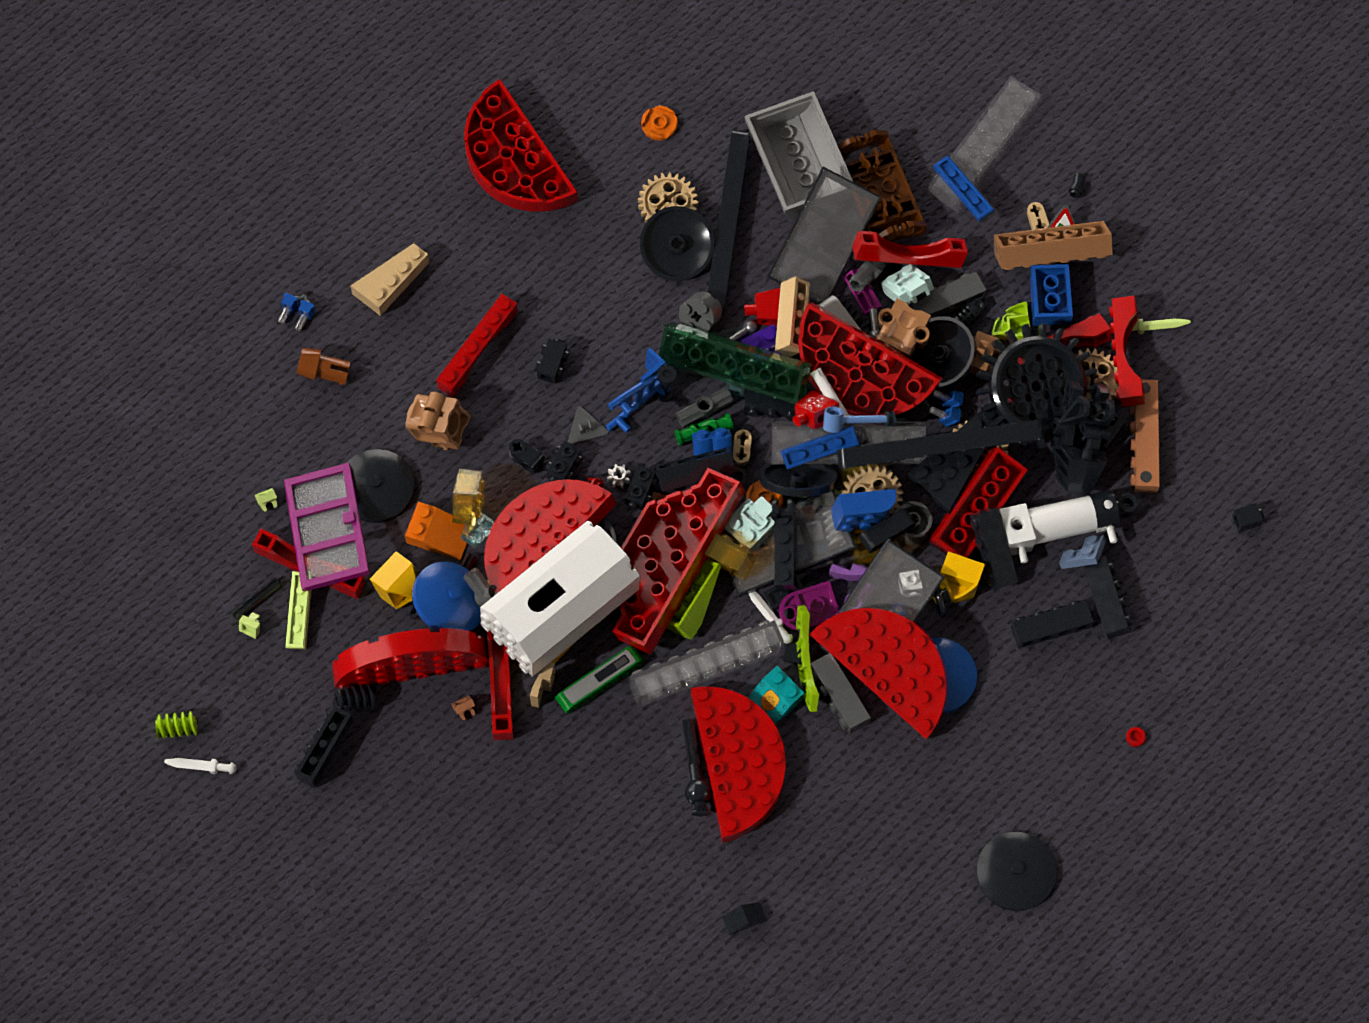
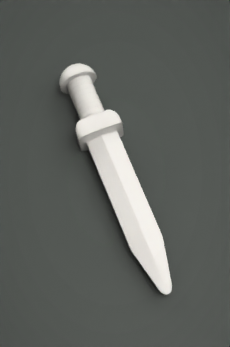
M757 592L749 593L752 602L770 623V629L773 632L779 633L783 638V643H791L793 636L785 630L781 618L778 619Z
M173 758L164 761L166 764L176 768L210 771L211 774H217L218 771L234 774L237 769L236 765L232 762L230 764H222L216 759L203 761Z

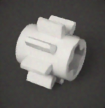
M615 464L613 470L608 469V473L611 476L607 477V481L613 482V488L616 485L623 488L625 482L630 483L628 476L631 473L625 470V465L621 467Z

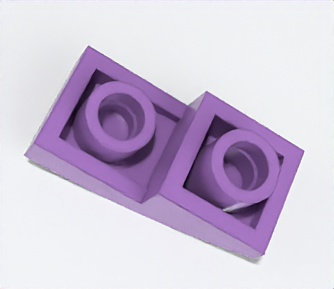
M832 564L829 577L846 581H859L868 567L863 564H852L851 570H848L844 565Z

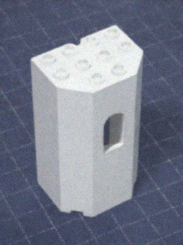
M586 521L480 607L482 627L487 632L490 630L494 635V640L500 646L504 644L508 648L506 650L507 654L513 660L516 659L520 663L519 666L524 673H529L532 677L639 590L640 575L636 569L631 570L632 566L627 554L600 526L592 527L593 524L590 521ZM554 579L564 589L565 593L543 611H532L528 607V600Z

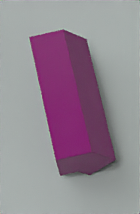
M859 268L851 270L843 276L849 288L850 283L848 281L858 272ZM869 284L861 292L853 291L850 288L865 315H870V309L875 308L877 312L881 311L882 306Z

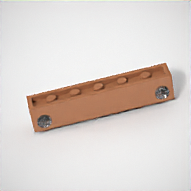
M1142 380L1145 404L1130 406V415H1133V421L1130 422V432H1133V439L1130 440V450H1134V457L1131 456L1130 467L1134 468V474H1131L1130 482L1131 486H1134V492L1157 493L1159 489L1158 380Z

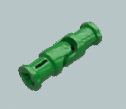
M726 413L725 416L717 419L711 418L698 424H692L689 428L680 431L674 430L678 445L682 446L683 443L692 441V434L698 430L712 432L717 428L732 430L734 427L729 413Z

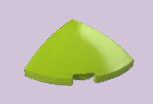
M1027 301L1005 310L1006 314L1002 317L1001 321L1000 318H997L992 329L993 337L1008 340L1005 332L1012 329L1018 340L1023 339L1021 326L1029 324L1030 327Z

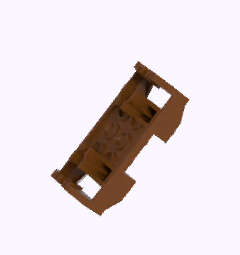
M872 130L869 132V136L866 132L864 136L861 135L859 137L857 135L856 140L855 137H850L837 145L843 160L853 151L862 150L868 146H879L882 152H878L876 147L872 154L866 156L861 152L859 159L845 163L854 183L882 197L865 231L877 232L881 237L890 242L908 236L917 237L925 234L927 225L916 204L890 142L887 130ZM852 192L851 194L860 213L861 223L871 201Z

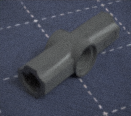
M865 261L858 272L848 281L850 288L853 291L861 292L870 282L873 283L890 263Z
M725 387L707 397H700L696 403L676 412V417L679 424L685 428L701 419L709 418L712 413L733 403V399ZM706 405L709 409L702 410L700 407Z
M478 568L472 569L463 577L474 591L475 601L480 607L496 595L493 590L497 587L489 584Z

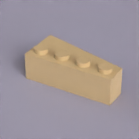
M413 243L352 284V294L381 316L429 264L428 254Z

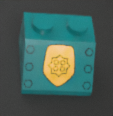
M776 666L761 680L748 698L759 705L776 725L804 699V692Z

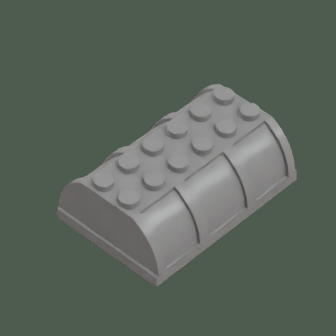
M814 91L745 116L747 127L762 158L784 214L788 218H797L823 166L853 182ZM826 177L813 204L826 210L842 203L853 191ZM809 210V212L807 213L806 216H809V215H812V214H815V213H813V212H811V211Z

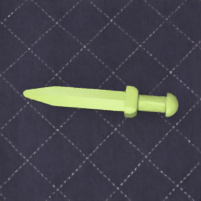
M1139 319L1132 331L1143 334L1146 330L1177 328L1189 324L1191 321L1185 319H1165L1143 322V319Z

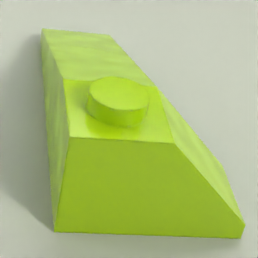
M709 560L704 562L668 624L667 629L681 637L693 639L702 625L721 568L719 563Z

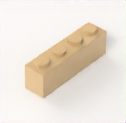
M798 277L782 282L780 288L775 351L787 357L799 353L800 323L809 300L810 283Z

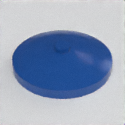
M452 562L433 563L417 576L412 588L413 604L420 618L437 632H440V628L472 631L481 623L480 606L475 601L474 591L463 578L469 570Z
M932 638L940 651L947 670L948 697L943 713L945 714L959 709L970 699L977 682V670L973 658L963 646L946 638Z

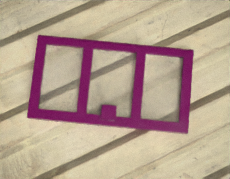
M349 462L284 480L302 591H309L369 575L370 570Z

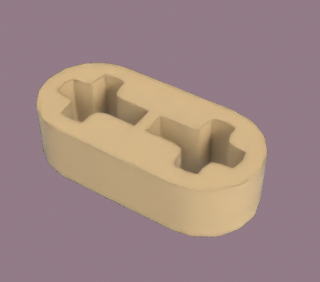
M1038 202L1031 203L1027 208V217L1031 229H1037L1038 222H1040L1042 227L1047 228L1049 222L1044 207ZM1033 208L1037 211L1039 210L1038 217L1032 212Z
M743 429L737 431L734 436L733 461L744 466L750 459L751 434ZM741 435H745L746 438L744 445H741V440L738 439L741 438ZM740 450H744L743 455L745 457L743 458V460H739L738 457L740 455Z

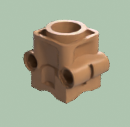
M897 298L891 309L885 308L880 311L878 326L881 330L876 340L910 359L915 348L921 349L928 344L930 334L927 326L931 315L924 311L914 310L906 302ZM890 318L891 321L886 323L882 319ZM923 335L925 339L919 340L916 336Z
M430 392L429 396L417 394L408 409L405 426L417 441L432 443L434 447L437 448L439 446L444 448L443 450H448V448L459 449L462 433L468 425L471 415L461 407L458 399L445 397L438 392Z

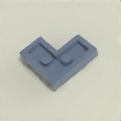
M1104 535L1086 537L1082 549L1064 551L1059 562L1061 569L1098 564L1106 543Z

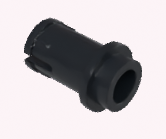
M1081 173L1074 174L1072 186L1068 190L1069 195L1073 198H1079L1083 194L1082 188L1085 176Z

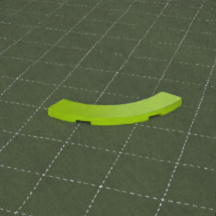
M798 605L796 629L799 630V640L796 642L797 652L801 648L798 658L801 657L802 665L798 664L801 685L805 686L806 694H804V699L809 711L817 712L819 693L813 679L809 654L810 613L805 605Z

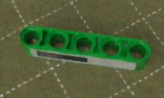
M630 645L556 695L555 699L565 713L569 714L572 712V709L576 710L586 703L588 698L592 699L604 691L605 687L607 689L620 680V677L623 678L635 670L636 666H641L644 663V659L636 648Z

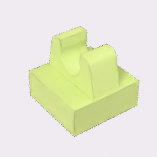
M273 488L255 494L256 500L263 511H267L266 503L271 502L274 508L277 507V497Z
M254 612L249 617L242 615L239 620V631L256 639L260 633V623L258 620L260 615Z

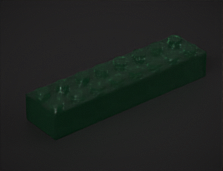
M671 322L664 326L659 356L667 365L796 404L805 396L812 364L676 322Z

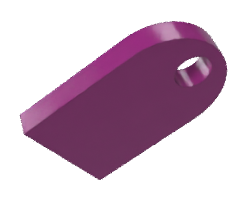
M830 581L786 595L779 605V616L783 624L792 630H797L798 605H805L810 613L809 628L823 623L839 612ZM787 608H791L794 611L792 619H787L784 615Z

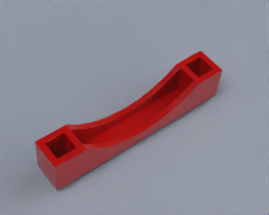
M858 231L852 246L855 260L962 268L968 254L965 239L945 238L925 245H901L886 240L877 232Z
M504 294L499 296L436 379L438 389L452 398L465 383L470 371L485 348L508 326L517 314L518 306L515 301Z
M1135 296L1113 298L1109 311L1110 317H1113L1114 321L1110 325L1112 334H1115V339H1112L1113 350H1116L1113 362L1114 367H1117L1118 371L1114 373L1115 382L1119 384V389H1116L1117 401H1121L1122 407L1145 404L1142 380L1131 369L1126 358L1128 338L1133 327L1138 322Z
M1099 313L1064 329L1060 342L1067 346L1069 341L1077 338L1079 341L1075 347L1095 348L1111 340V328ZM1036 355V360L1040 361L1041 357ZM1018 358V363L1023 364V360Z
M260 529L252 543L254 552L299 572L295 547L279 536ZM309 554L304 555L306 571L313 573L312 578L349 569L330 564ZM361 576L327 586L358 599L366 581L365 577Z
M489 630L487 637L493 740L513 739L509 655L506 652L508 648L504 644L500 646L494 640L493 633Z

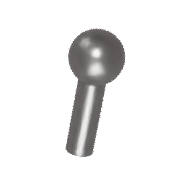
M874 308L869 310L872 329L869 336L876 339L880 330L877 309Z
M754 320L746 321L741 330L728 338V342L734 344L747 334L756 333L758 331V324Z

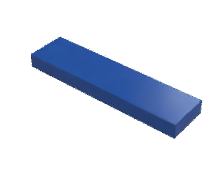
M949 156L933 165V169L979 222L994 212V208Z
M852 425L842 429L840 432L829 433L780 451L786 468L790 469L836 453V450L857 446L859 441Z

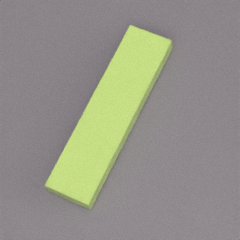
M292 571L285 648L306 649L311 590L302 591L299 572ZM307 572L308 580L312 579V572Z

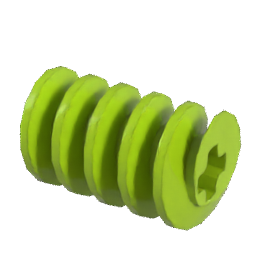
M189 711L188 717L185 716L184 712H181L180 718L177 717L176 713H173L172 719H170L168 713H166L164 719L158 714L155 721L157 739H159L160 733L164 739L167 738L168 733L171 738L175 737L176 732L179 737L183 736L184 731L187 736H190L192 731L195 736L198 733L197 720L193 716L192 711Z

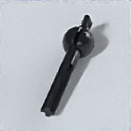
M688 718L682 721L691 780L685 788V797L689 803L695 806L691 815L702 817L711 815V811L706 806V803L711 797L712 789L707 781L702 780L694 720Z

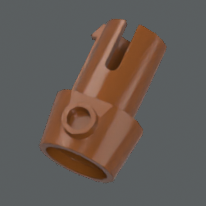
M302 348L296 374L315 380L316 377L344 385L350 361L321 355L320 349Z

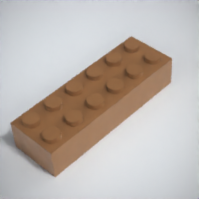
M1104 221L995 234L994 252L1001 269L1012 270L1015 267L1021 266L1029 268L1031 265L1037 264L1050 265L1052 262L1067 263L1070 260L1076 259L1084 261L1092 257L1105 258L1108 255H1112V234Z

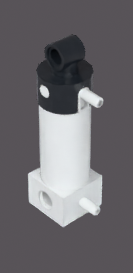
M1107 490L1027 509V505L1024 503L1002 508L999 512L1011 556L1019 554L1021 563H1027L1028 557L1026 552L1032 551L1033 546L1040 543L1107 531L1110 543H1116L1118 540L1114 528L1119 527L1120 516L1124 518L1133 516L1138 500L1132 494H1124L1120 499H1115L1113 492ZM1128 503L1132 508L1127 509L1123 504Z

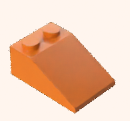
M418 501L406 531L405 539L408 544L461 561L474 526L437 507Z

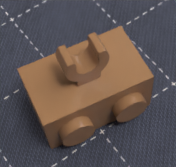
M977 331L975 336L977 354L970 373L976 374V372L981 370L990 372L992 365L984 362L981 357L984 354L997 357L998 351L991 343L996 339L999 340V338Z

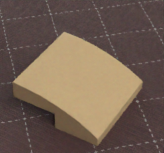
M551 661L538 675L530 693L531 707L539 708L543 690L551 692L556 674L555 662Z

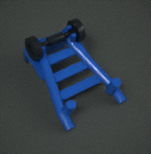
M651 348L647 349L645 367L648 371L641 377L642 381L607 404L610 410L615 409L617 406H620L623 410L621 414L605 425L609 432L619 426L625 433H628L631 427L624 420L654 394L656 399L663 403L673 398L674 390L670 384L676 379V371L673 367L666 366V362ZM635 395L634 402L632 403V396Z

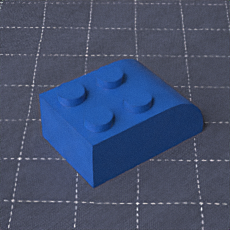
M1069 264L1031 265L1030 294L1033 326H1039L1042 323L1046 325H1070L1073 311Z
M895 489L839 494L831 508L835 531L867 530L885 519L895 504Z

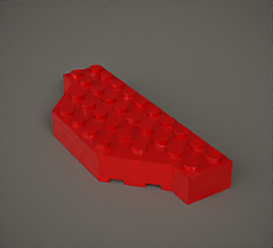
M707 468L699 484L691 486V489L683 492L677 491L666 495V498L658 501L652 500L647 502L621 546V549L630 559L631 570L636 569L640 578L639 590L620 605L622 615L612 630L618 640L651 655L745 494L746 490L740 481Z

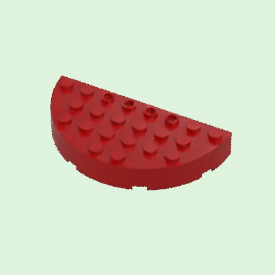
M499 79L481 93L482 95L474 102L465 124L464 141L466 157L475 180L494 199L519 210L531 212L552 211L578 202L577 191L502 81Z
M813 302L808 303L801 319L798 339L802 366L809 381L816 388L817 392L822 394L812 375H810V373L821 367L847 413L855 416L884 415L885 411H894L895 415L903 413L928 398L943 380L940 376Z
M557 480L533 487L509 503L495 520L485 546V571L489 583L497 587L493 590L494 593H499L586 521L592 522V527L598 525L617 504L612 493L586 481Z
M860 608L834 615L810 633L817 642L925 739H929L936 730L944 713L948 697V677L944 660L937 645L923 628L909 618L892 611Z
M440 628V632H430V629H418L380 636L379 641L370 643L368 640L338 655V660H334L332 663L334 684L341 691L343 686L349 689L352 685L354 687L362 685L364 688L366 684L378 683V685H385L392 680L404 682L410 677L421 679L428 677V674L444 675L447 674V671L452 670L463 672L470 667L481 669L489 664L486 641L482 636L476 637L474 632L452 628Z
M694 687L691 688V699L708 779L712 789V798L722 843L738 839L755 827H758L775 807L784 783L786 768L785 751L777 727L767 713L755 702L742 694L724 688Z

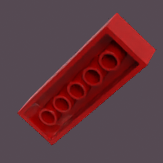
M999 447L991 449L960 493L950 513L944 516L928 542L946 556L949 551L968 558L976 546L975 532L970 525V514L987 508H998L1000 510L1028 469Z

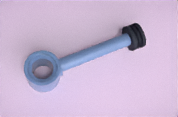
M827 407L824 412L823 429L827 432L837 433L842 430L844 423H885L886 427H894L896 417L894 411H885L884 415L844 416V411L841 408Z

